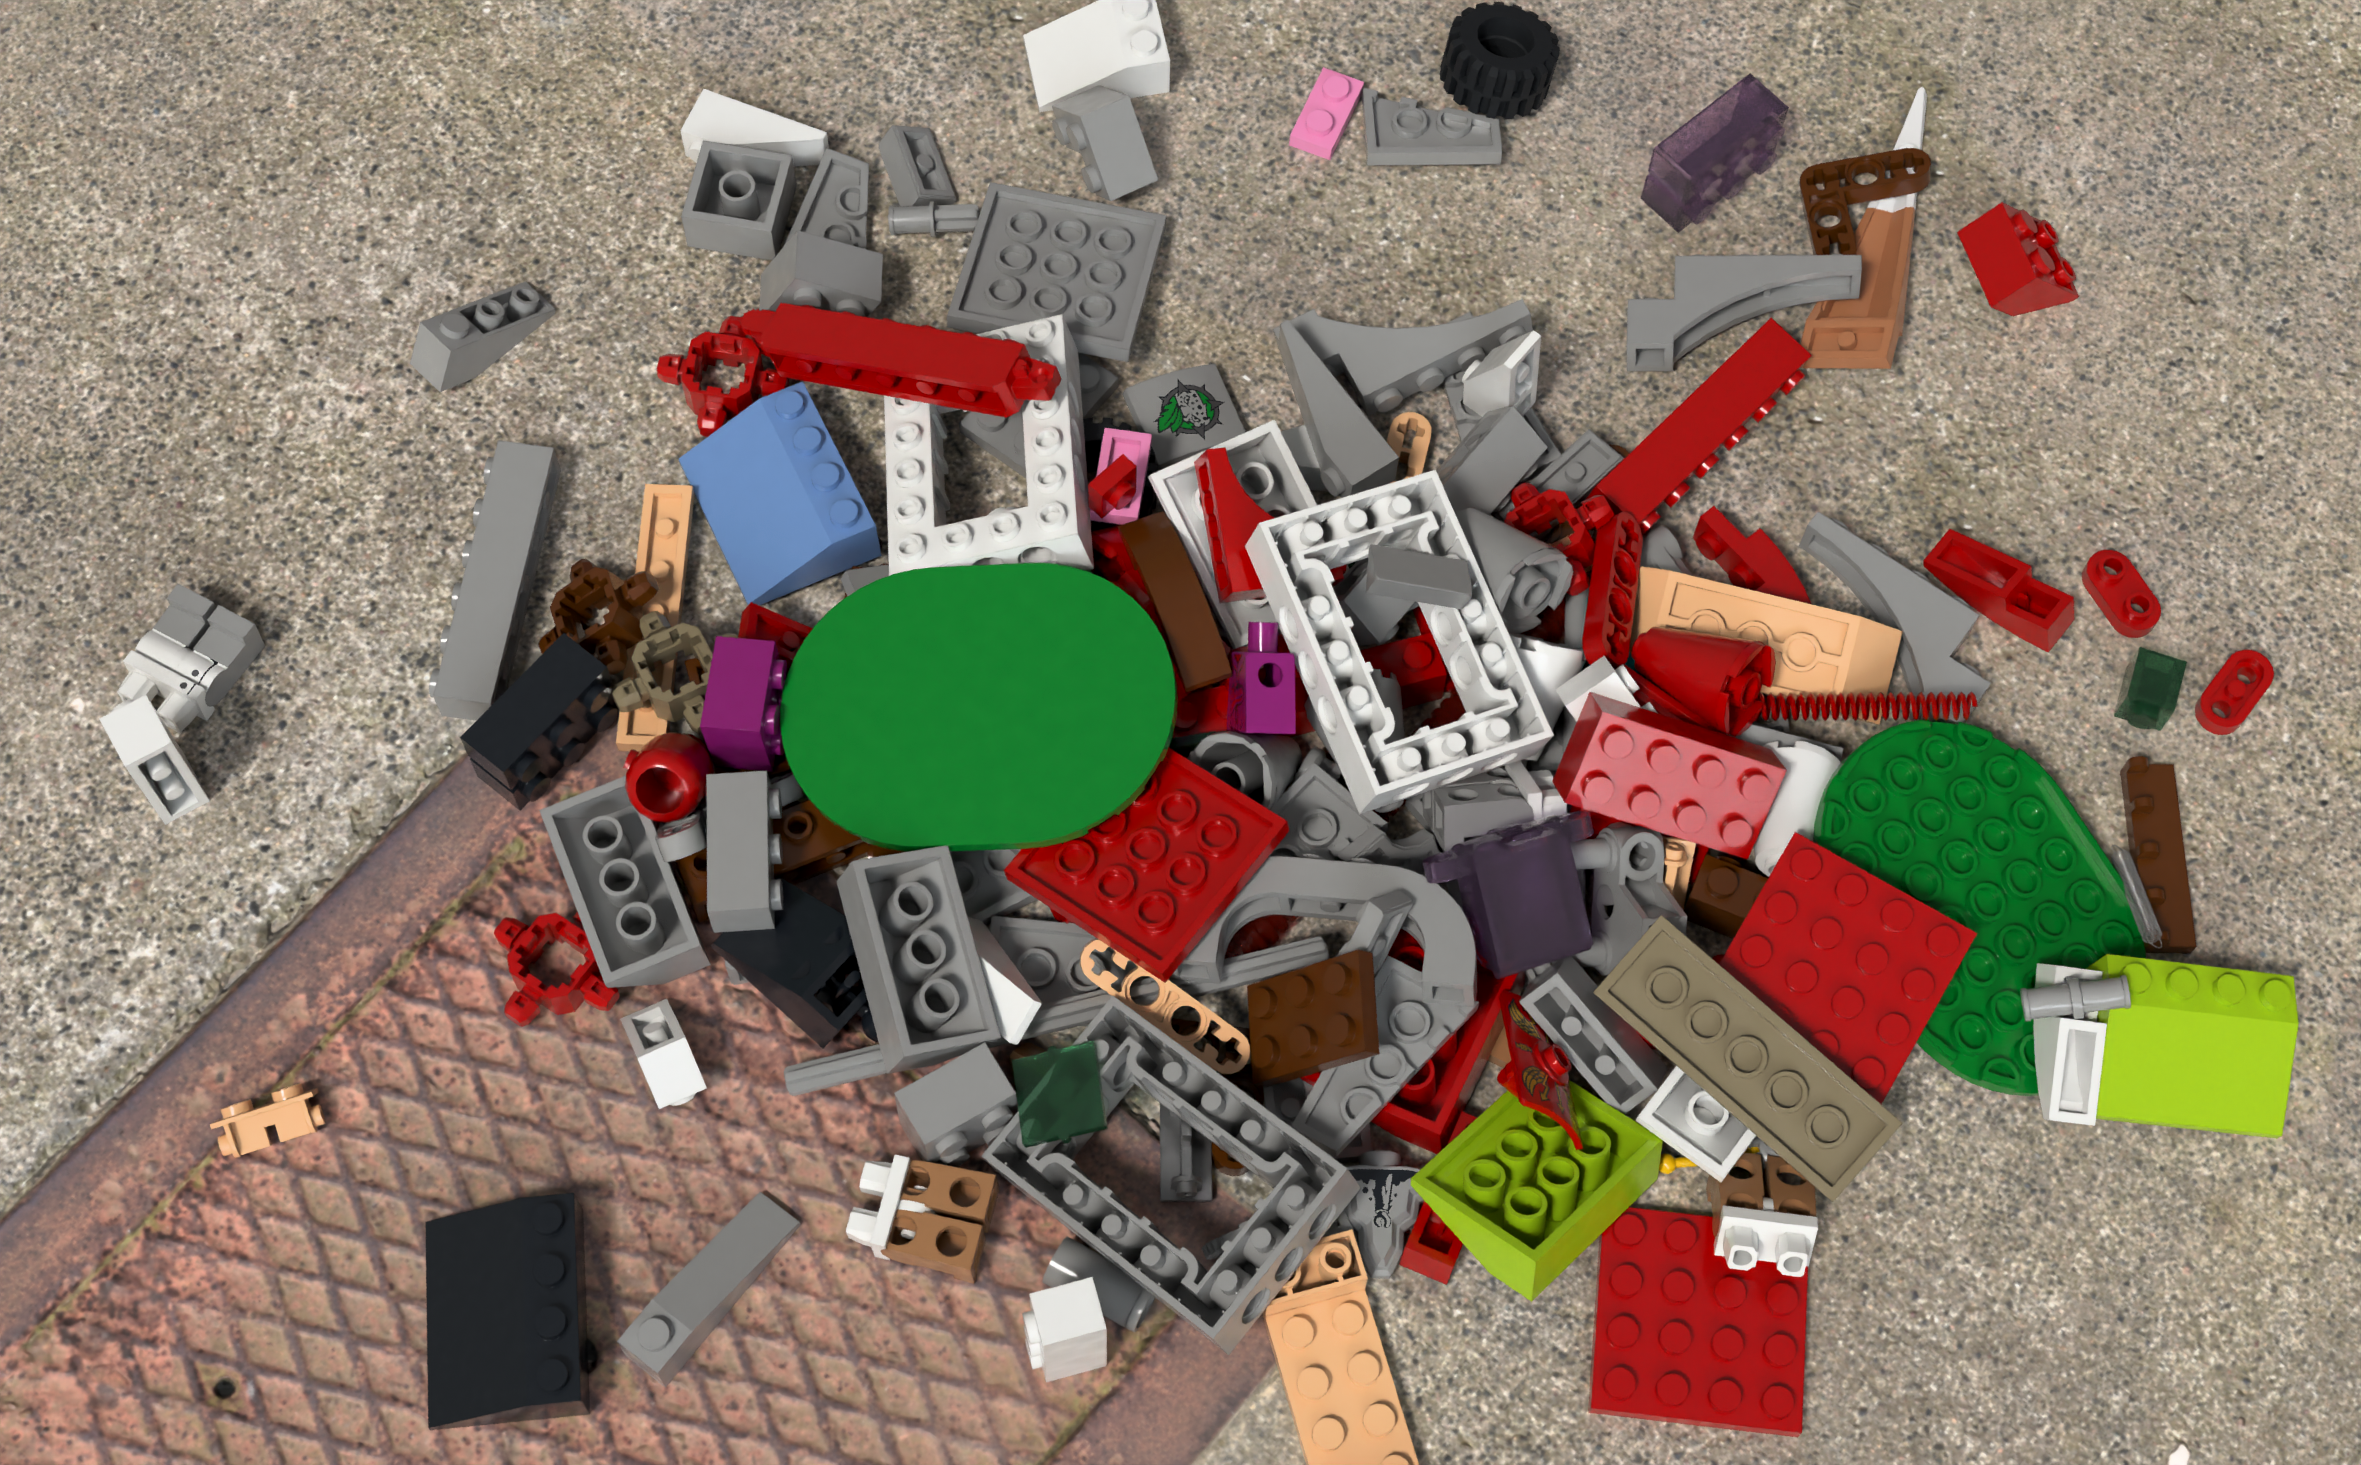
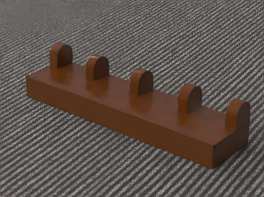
M2132 757L2128 759L2120 771L2129 852L2162 932L2161 942L2159 940L2150 941L2153 942L2152 944L2144 942V948L2146 953L2191 954L2197 946L2174 764H2148L2147 757ZM2153 933L2146 934V935H2150V936H2147V937L2153 938V937H2151V936H2153V935H2151V934H2153Z

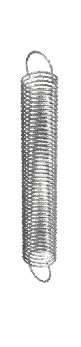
M2118 847L2122 851L2119 853H2124L2125 855L2122 856H2126L2122 858H2126V860L2121 859L2124 861L2118 863L2114 860L2116 857L2112 855V863L2117 872L2120 873L2122 881L2125 882V895L2144 942L2152 944L2153 942L2150 941L2153 940H2148L2150 937H2147L2150 935H2145L2150 933L2145 932L2157 930L2156 934L2162 936L2161 929L2130 853ZM2127 889L2130 891L2131 894H2133L2132 896L2129 897L2127 895ZM2147 924L2152 925V926H2150V927H2152V928H2150V929H2152V930H2150V931L2145 930V929H2147V928H2145V927H2147V926H2145V925H2147Z

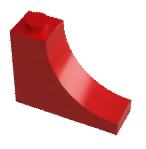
M1226 447L1207 449L1194 464L1219 603L1267 598L1245 545L1260 522L1273 519L1274 517L1259 507L1242 488L1228 460ZM1347 564L1330 569L1335 580L1332 587L1344 579L1343 574L1346 572Z

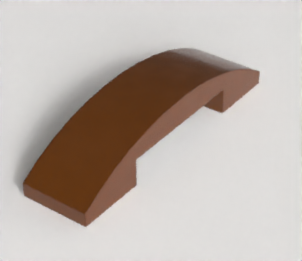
M1161 511L1118 526L1119 534L1134 570H1138L1164 631L1168 641L1169 654L1173 663L1178 668L1177 673L1185 692L1232 677V670L1201 585L1187 553L1165 512Z

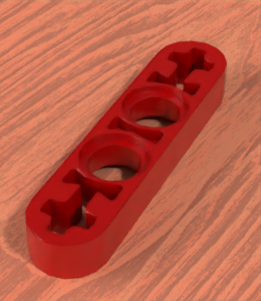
M1625 511L1615 514L1608 523L1597 530L1582 638L1584 655L1590 665L1605 656L1612 667L1616 668L1622 664L1624 665L1629 656L1643 536L1636 519Z

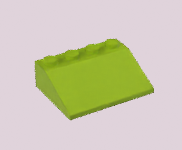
M2106 954L2086 968L2088 970L2103 971L2102 979L2126 975L2131 999V1008L2129 1009L2118 1008L2098 1011L2097 1022L2106 1023L2107 1028L2096 1119L2276 1139L2282 1136L2299 1024L2294 976Z
M1570 1080L1569 1083L1583 1149L1576 1150L1571 1137L1559 1123L1535 1109L1523 1106L1519 1099L1507 1090L1411 1178L1410 1185L1484 1268L1491 1275L1531 1302L1658 1179L1663 1140Z

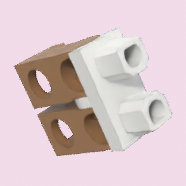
M1743 1153L1734 1166L1748 1170L1750 1172L1748 1179H1738L1728 1174L1722 1182H1719L1709 1174L1706 1192L1707 1200L1712 1204V1227L1715 1237L1714 1255L1725 1256L1729 1269L1748 1271L1756 1267L1758 1260L1775 1262L1777 1270L1782 1275L1803 1276L1806 1266L1809 1267L1818 1231L1815 1187L1786 1161L1777 1156L1767 1155L1765 1169L1762 1172L1761 1155ZM1781 1173L1795 1174L1801 1178L1800 1184H1786L1777 1175Z
M896 1154L892 1163L866 1161L859 1188L863 1193L882 1197L879 1212L853 1207L846 1227L848 1238L870 1246L874 1256L877 1258L892 1259L908 1265L922 1266L954 1275V1279L974 1284L986 1242L985 1233L989 1231L1000 1190L997 1176L932 1162L910 1160L909 1157Z

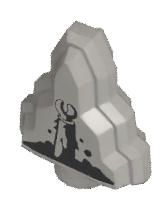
M1369 1151L1359 1155V1165L1346 1167L1361 1188L1344 1210L1354 1231L1358 1233V1248L1370 1277L1390 1279L1403 1254L1404 1233L1414 1226L1418 1217L1419 1205L1424 1202L1423 1198L1410 1185L1411 1178L1421 1169L1401 1166V1155L1396 1152Z

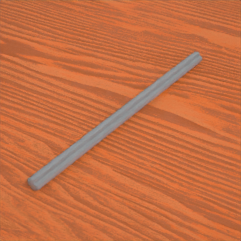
M1317 936L1224 959L1221 984L1173 980L1170 978L1168 980L1195 998L1260 982L1329 959V953L1324 939ZM1151 977L1133 981L1130 986L1131 999L1139 1005H1148L1158 996L1159 987L1157 982ZM1121 985L1113 986L1112 988L1119 991ZM1101 989L1041 1004L1021 1040L1089 1024L1112 996ZM1001 1036L998 1041L987 1046L992 1048L1008 1044L1009 1042ZM877 1044L787 1066L784 1069V1079L789 1094L797 1096L886 1074L887 1072L880 1045Z

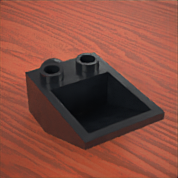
M777 876L774 880L781 879L783 910H774L775 929L723 932L710 947L823 1049L856 1013L862 1018L861 1025L865 1035L872 1041L878 1042L846 916ZM859 980V986L853 987V985Z

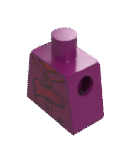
M1248 622V652H1232L1230 667L1232 677L1229 678L1227 730L1242 733L1296 734L1294 653H1278V623ZM1263 665L1266 670V677L1261 683L1258 678V671Z

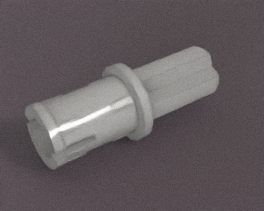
M930 201L929 205L925 206L890 205L888 211L889 231L891 235L930 233L931 237H937L938 232L974 231L980 211L975 204L936 205L935 201Z

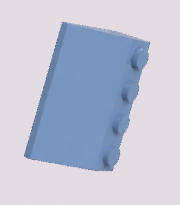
M803 381L759 398L679 458L681 468L689 484L693 486L695 497L747 605L752 602L760 606L848 570L852 566H858L882 556L876 525Z

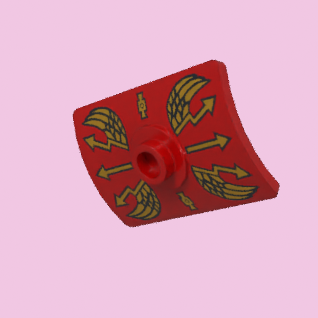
M1503 990L1499 996L1511 1061L1498 1073V1083L1519 1099L1523 1106L1535 1109L1559 1123L1571 1137L1576 1150L1583 1149L1569 1083L1568 1072L1571 1070V1063L1568 1056L1559 1045L1551 1040L1520 1004L1519 1001L1522 996Z

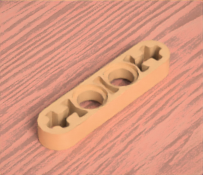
M1095 938L1083 947L1080 953L1079 964L1082 972L1088 979L1111 996H1115L1209 1067L1222 1074H1233L1240 1071L1247 1064L1250 1058V1045L1247 1038L1239 1030L1170 980L1164 983L1136 964V968L1132 969L1124 977L1120 990L1117 991L1111 987V984L1119 978L1105 969L1101 970L1099 974L1093 973L1092 968L1095 962L1089 957L1094 949L1104 952L1109 946ZM1114 950L1111 957L1112 961L1125 970L1129 959ZM1141 976L1153 978L1159 987L1157 998L1148 1005H1139L1130 996L1132 982ZM1182 1006L1195 1008L1200 1017L1198 1028L1188 1035L1176 1033L1171 1025L1173 1012ZM1211 1020L1218 1024V1027L1211 1031L1213 1035L1224 1042L1229 1041L1231 1037L1238 1040L1234 1048L1239 1053V1056L1234 1062L1226 1058L1221 1064L1218 1063L1216 1058L1219 1052L1206 1041H1204L1201 1050L1193 1046L1194 1043L1198 1042L1206 1034Z

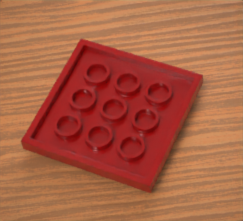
M1168 748L1163 762L1160 761L1155 772L1145 784V790L1119 815L1114 814L1101 824L1089 829L1088 834L1073 840L1047 847L1021 849L1004 869L1007 880L1164 983L1167 982L1290 831L1287 820Z
M1794 832L1719 965L1882 1105L1977 933Z
M1633 1207L1626 1209L1599 1236L1588 1413L1799 1437L1802 1434L1808 1266H1806L1804 1275L1801 1277L1782 1275L1777 1270L1775 1262L1757 1260L1756 1267L1748 1271L1729 1269L1725 1256L1714 1255L1713 1217Z

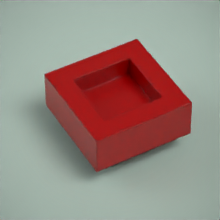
M1124 454L1088 484V507L1101 519L1114 508L1120 510L1125 507L1136 493L1137 466Z

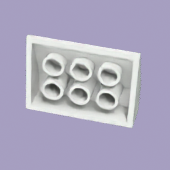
M1275 420L1209 448L1226 447L1228 460L1242 488L1259 507L1274 518L1317 505ZM1202 451L1149 475L1148 479L1187 553L1232 648L1235 649L1248 645V622L1277 623V620L1267 598L1219 603L1194 464L1205 452ZM1348 565L1346 567V572L1343 575H1345L1349 571Z

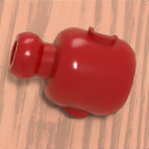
M675 732L654 737L640 751L631 749L623 767L628 769L626 772L625 789L630 803L640 814L652 821L663 823L682 820L695 811L704 797L707 796L706 774H713L714 766L704 742L693 734Z

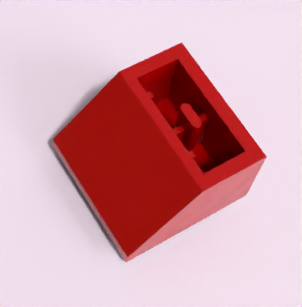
M2001 202L1957 232L1991 308L2010 316H2017L2069 303L2079 297L2073 281L2076 280L2075 272L2069 262L2060 256L2055 245L2059 242L2058 235L2048 221H2041L2030 216L2023 209L2018 210Z

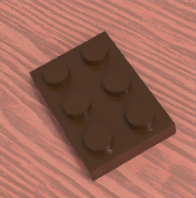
M1358 949L1247 985L1252 1085L1270 1087L1380 1054L1373 953Z

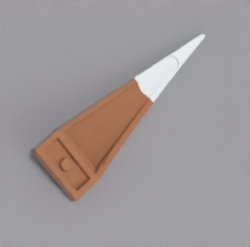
M1923 86L1916 93L1893 150L1904 148L1922 150L1927 94ZM1906 168L1908 174L1915 173L1913 168ZM1885 171V179H1889L1890 171ZM1917 192L1870 201L1854 233L1857 255H1862L1859 299L1825 300L1816 303L1806 320L1800 343L1812 356L1802 368L1891 369L1898 337L1902 336Z

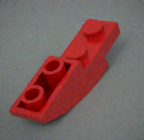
M1715 506L1700 516L1693 535L1697 548L1704 557L1711 561L1715 560L1728 574L1733 586L1811 604L1807 592L1793 567L1761 528L1748 538H1745Z

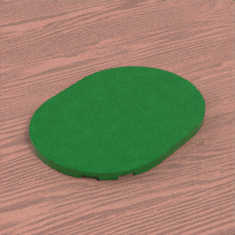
M1051 563L921 568L895 573L858 589L828 611L814 626L796 653L787 674L782 693L780 729L788 764L796 781L811 803L834 825L861 838L866 843L904 852L939 846H948L949 851L1039 848L1064 843L1088 834L1089 829L1101 824L1114 814L1119 815L1145 790V784L1155 772L1160 761L1163 762L1173 737L1178 705L1177 682L1165 641L1153 620L1130 595L1100 576L1078 568Z
M1928 719L1927 721L1905 722L1875 734L1853 750L1841 762L1828 781L1817 810L1813 842L1977 933L1916 1043L1940 1065L1972 1084L2009 1095L2038 1096L2034 1054V1019L2025 1022L2020 988H2035L2037 963L2086 969L2106 954L2146 958L2144 942L2127 901L2124 890L2125 885L2121 876L2064 792L2045 769L2022 749L2014 750L2006 743L1994 738L1991 731L1963 722H1957L1956 724L1930 722Z

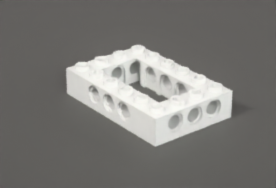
M1063 314L975 334L980 337L998 340L1011 339L1025 344L1032 359L1056 366L1062 378L1050 401L1025 400L1022 405L1027 507L946 525V511L950 510V502L945 494L944 474H948L949 469L943 456V438H947V429L940 414L960 409L884 396L889 576L921 568L1017 563H1051L1085 571L1094 569L1090 508L1088 507V479L1078 349Z
M1436 470L1263 521L1257 525L1245 548L1290 653H1294L1297 670L1359 814L1534 756L1554 736ZM1371 544L1467 561L1472 585V598L1463 609L1418 602L1466 713L1458 721L1431 730L1427 725L1419 728L1413 736L1386 745L1385 741L1394 731V716L1390 707L1385 708L1370 675L1374 671L1370 661L1366 663L1351 631L1354 626L1350 616L1345 617L1332 587L1335 580L1330 569L1368 558L1369 546Z

